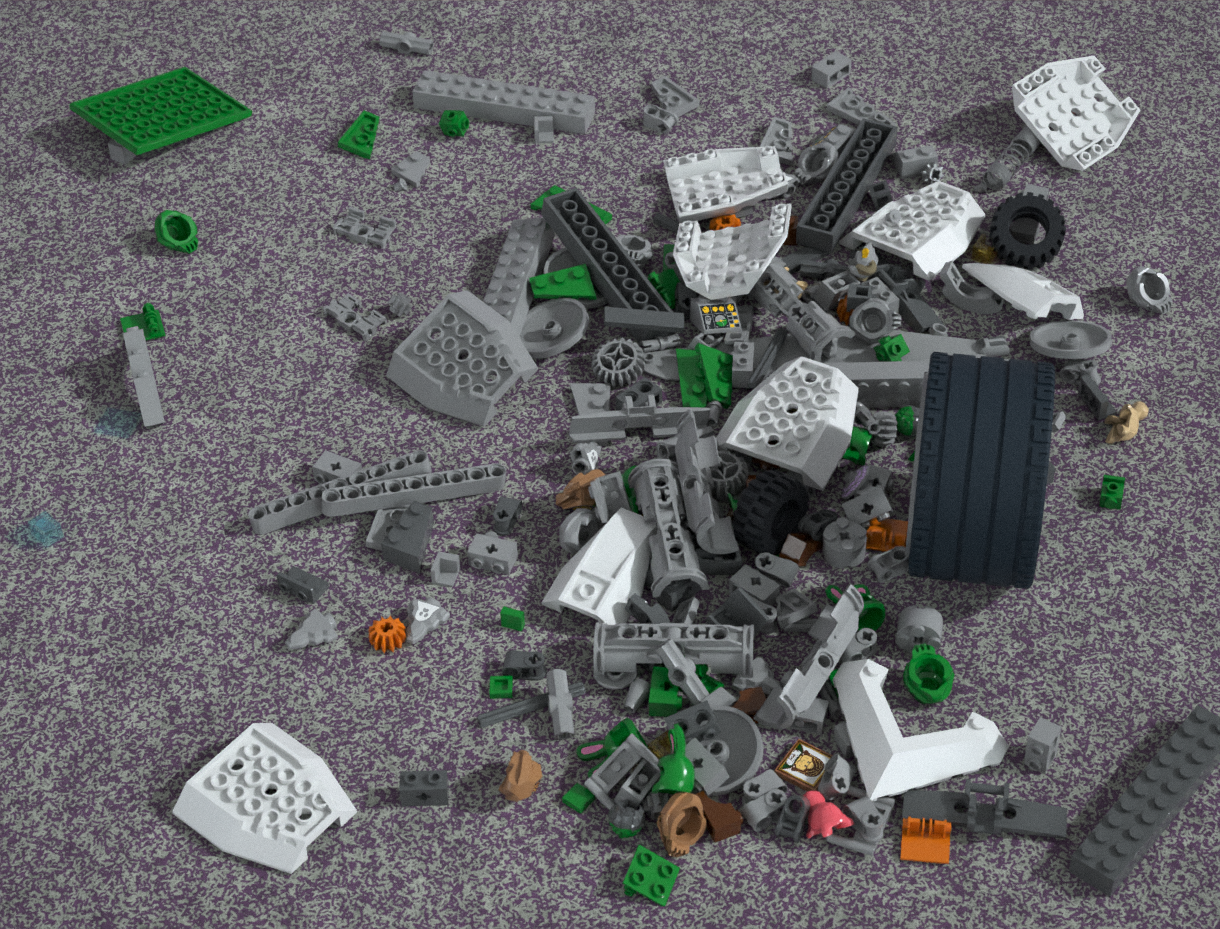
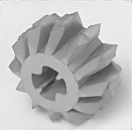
M886 411L876 412L872 417L879 423L881 429L877 434H872L871 442L874 445H879V447L890 446L894 443L896 431L898 430L896 417Z

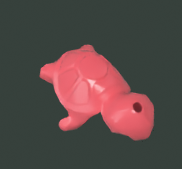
M808 791L803 795L810 801L807 838L822 833L823 837H827L833 833L832 827L841 829L854 825L853 819L847 817L836 805L831 802H825L824 795L820 791Z

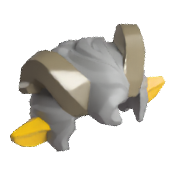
M871 241L861 251H857L853 259H848L850 273L860 282L867 281L868 277L877 270L878 257Z

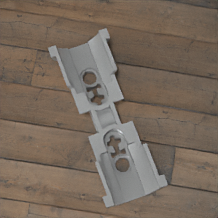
M774 256L749 294L745 295L750 300L754 298L767 312L770 311L775 318L783 312L789 322L786 325V329L799 341V345L810 356L811 360L821 363L822 349L834 337L846 336L851 339L856 333L849 327L841 325L832 315L826 314L814 301H810L808 304L801 302L797 297L803 290L796 284L798 281L784 268L786 263L779 257ZM771 278L770 283L764 286V281ZM775 287L779 290L778 294L773 291ZM809 321H813L812 326L805 329L806 324Z
M688 410L677 422L678 440L675 446L688 525L696 533L697 542L703 550L714 554L733 553L738 551L739 547L738 542L735 540L731 517L728 516L720 519L717 502L712 498L710 487H714L710 469L721 466L717 449L718 441L714 435L708 438H698L694 413Z
M652 459L639 464L629 474L628 484L629 488H634L638 510H643L645 522L655 521L657 526V535L649 537L653 557L650 563L654 580L651 586L652 596L659 597L662 590L671 584V581L689 578L691 581L697 582L702 590L709 589L708 579L700 569L691 532L684 530L680 526L679 517L687 516L684 506L678 464L669 459ZM658 481H663L666 483L662 487H658L655 485V483ZM663 494L666 500L665 502H663L661 499V495ZM677 547L681 551L679 553L674 554L671 553L669 550L671 548Z
M852 584L846 588L835 607L829 604L824 606L808 633L810 636L818 639L807 656L808 660L800 671L797 668L794 670L783 689L776 685L773 687L765 702L753 717L754 720L770 728L786 729L792 725L796 717L809 709L858 630L859 615L863 611L864 602L861 594Z
M596 622L593 649L594 675H604L605 672H636V663L662 664V660L654 649L670 638L674 641L682 655L692 660L694 664H711V673L743 674V678H753L754 624L750 626L744 624L741 627L687 623H618L607 625V622L602 624ZM622 635L634 636L632 638H624ZM713 636H725L721 640L713 638Z

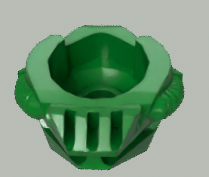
M164 210L157 216L154 225L157 242L167 249L188 254L198 249L197 226L192 217L174 210Z
M926 643L914 645L910 662L906 663L903 671V686L921 704L940 703L949 696L955 674L948 660L939 654L936 655L933 646Z

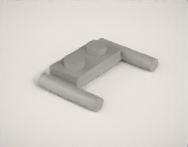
M632 733L583 785L610 810L616 803L607 794L638 764L642 757L661 773L657 767L659 759Z
M851 785L847 791L848 795L862 798L867 793L866 790ZM886 796L879 797L876 801L872 802L884 818V824L881 827L883 831L895 803V799ZM857 830L853 840L833 833L827 836V842L870 856L874 855L879 842H866Z

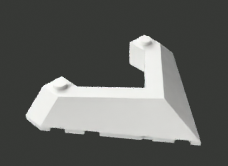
M869 659L843 662L835 674L833 684L838 691V701L847 722V732L854 756L858 760V770L862 783L865 784L866 796L872 802L886 795L891 797L905 793L909 789H918L943 782L958 774L967 775L977 772L980 768L986 766H998L1009 748L995 723L975 712L971 713L965 726L962 728L903 738L881 689L889 669Z

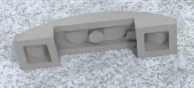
M736 306L741 331L726 332L725 345L749 341L753 323V306Z

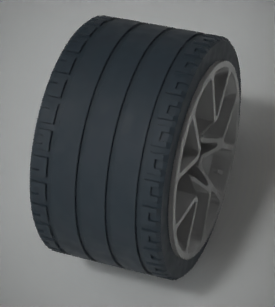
M933 352L930 355L929 371L924 372L910 492L905 555H909L908 573L911 577L925 578V576H930V579L946 581L958 579V582L974 584L986 582V585L1002 587L1014 585V588L1029 589L1032 586L1041 536L1051 445L1055 392V367L1052 363L1039 361L1032 363V361L1018 359L1005 361L1004 358L986 356L976 358V355L955 353L948 355V353Z

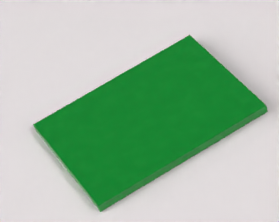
M186 67L70 103V110L135 155H140L252 116L251 109Z

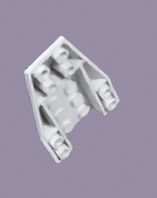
M968 263L962 266L968 272V275L977 278L995 293L1012 303L1013 308L1027 312L1026 315L1030 318L1047 317L1049 310L1062 313V317L1067 320L1083 319L1084 317L1079 296L1035 272L1007 265Z
M620 508L561 569L543 599L542 605L558 612H562L564 607H568L597 619L600 624L607 622V625L628 623L632 615L625 610L629 598L634 593L641 598L652 557L649 537L657 535L656 522H645L644 516Z

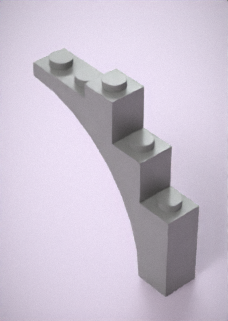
M138 326L127 328V332L123 333L144 427L165 423L143 329H139Z

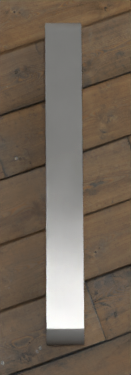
M422 450L415 451L254 507L248 513L252 529L256 534L262 535L323 514L321 510L322 493L329 488L431 473L432 469L428 454Z
M495 463L329 488L322 493L321 510L324 515L334 517L411 505L413 501L425 503L502 490L505 486L506 468L502 464Z

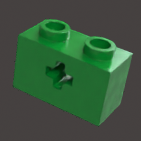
M653 667L649 695V716L668 717L677 713V710L682 709V696H679V692L683 691L680 686L671 683L668 678L669 670L667 668Z

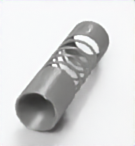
M1027 125L983 174V181L988 188L995 191L1001 190L1011 179V176H1014L1015 171L1019 170L1024 161L1041 144V141ZM1007 150H1010L1012 155L1007 154ZM1012 150L1016 151L1019 155H1021L1023 159L1017 158L1013 154ZM1003 155H1006L1008 160L1002 159ZM1007 155L1015 158L1018 162V165L1012 163ZM1003 161L1010 163L1014 170L1009 169Z

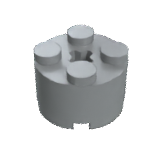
M840 517L835 522L829 524L823 532L822 551L825 561L836 568L848 566L852 568L862 563L866 553V529L845 517Z
M917 605L906 607L899 616L896 644L904 651L911 653V655L914 645L924 643L933 646L935 651H937L941 645L943 632L942 615L934 608L925 606L924 609L917 608Z

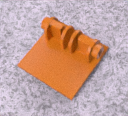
M876 519L870 522L866 534V549L886 552L897 546L906 547L908 521L886 519L878 522Z
M908 816V819L903 818L900 860L949 864L951 823L947 822V820H935L934 824H932V818H930L929 823H925V818H922V822H920V819L911 818L910 816Z

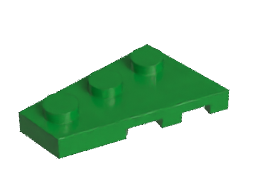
M363 111L338 141V147L363 158L370 159L380 117Z
M586 264L529 278L534 298L558 299L559 297H571V299L578 300L579 298L596 300V294Z

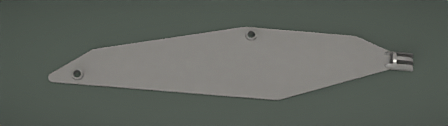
M893 330L888 334L890 337L902 334L910 350L909 353L901 357L902 361H930V355L933 352L948 353V355H953V353L976 355V358H981V356H1005L1010 353L1005 336L972 340ZM787 334V338L765 377L788 361L801 356L810 359V356L801 348L799 341L792 334ZM856 335L851 339L846 336L838 338L836 342V357L830 359L823 354L821 355V363L880 362L876 358V352L873 349L879 343L869 344ZM773 336L749 339L748 342H754V370ZM720 343L714 349L733 355L734 345ZM686 347V348H678V349L693 350V349H689L688 347ZM676 349L644 353L646 361L643 372L664 380L680 381Z

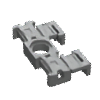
M349 206V214L344 220L340 218L333 225L334 234L347 235L351 240L364 244L370 242L380 245L381 249H384L387 246L386 242L389 243L391 241L390 235L396 228V220L380 216V223L374 231V227L359 223L365 219L364 211ZM361 232H365V233H366V234H364V235H358V233H361Z
M349 293L340 299L338 304L337 300L334 299L330 302V306L326 305L323 308L325 316L330 314L336 318L340 326L349 332L355 330L362 335L363 341L373 337L377 333L376 328L381 323L387 324L386 317L374 309L367 318H362L361 315L353 311L352 307L355 308L356 305L361 308L362 305L360 300ZM349 318L355 319L353 322L350 323L345 322Z

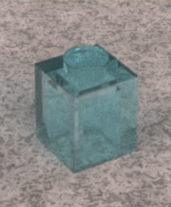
M46 511L28 521L31 535L46 549L64 538L60 523Z

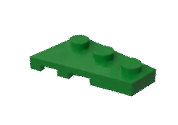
M698 343L695 346V351L699 353V366L704 372V385L709 403L718 401L723 408L727 409L731 405L733 355Z

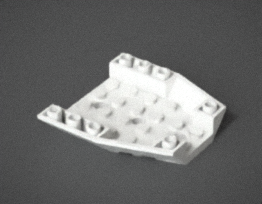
M1095 56L1047 63L1012 85L1015 112L1062 167L1084 171L1117 149L1140 112V109L1130 97L1119 102L1101 81L1099 76L1105 68Z
M775 146L708 149L701 153H689L686 156L671 157L668 160H663L679 224L685 221H699L736 213L741 208L756 205L761 200H768L788 192V180L785 172L782 173L779 156Z
M938 181L919 189L913 194L905 195L897 201L887 203L842 238L839 244L854 250L863 242L868 243L871 241L872 246L912 261L914 275L931 280L941 272L945 262L954 261L966 251L983 222L985 213L969 192ZM895 209L900 212L901 219L898 223H893L886 220V214Z
M791 203L773 206L770 221L764 220L755 224L747 223L733 228L726 227L721 230H708L705 233H701L698 220L680 223L673 257L686 287L710 300L749 294L787 238Z
M802 356L788 361L737 403L716 437L718 441L717 449L721 451L723 448L725 452L735 450L800 473L803 476V483L805 485L823 491L851 443L859 389L838 368ZM810 378L816 379L814 382L811 383L806 382V380ZM791 409H797V412L792 414L788 413L787 411ZM772 440L779 441L775 445L768 444V442Z
M253 723L186 782L172 813L223 852L292 874L308 859L306 847L333 822L342 827L357 813V810L321 757L273 723ZM234 765H243L239 770L231 769ZM268 789L277 790V792L272 795L265 794V792ZM302 814L311 815V817L307 820H302L299 818Z

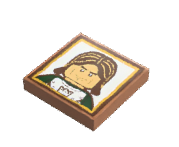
M798 739L777 766L775 773L781 779L807 792L818 791L825 766L832 755Z

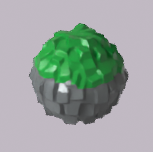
M908 405L898 410L895 417L899 433L910 438L916 437L920 408Z
M629 800L618 801L611 807L608 813L609 824L620 838L634 837L645 825L644 809L640 805L638 811L633 807H628Z

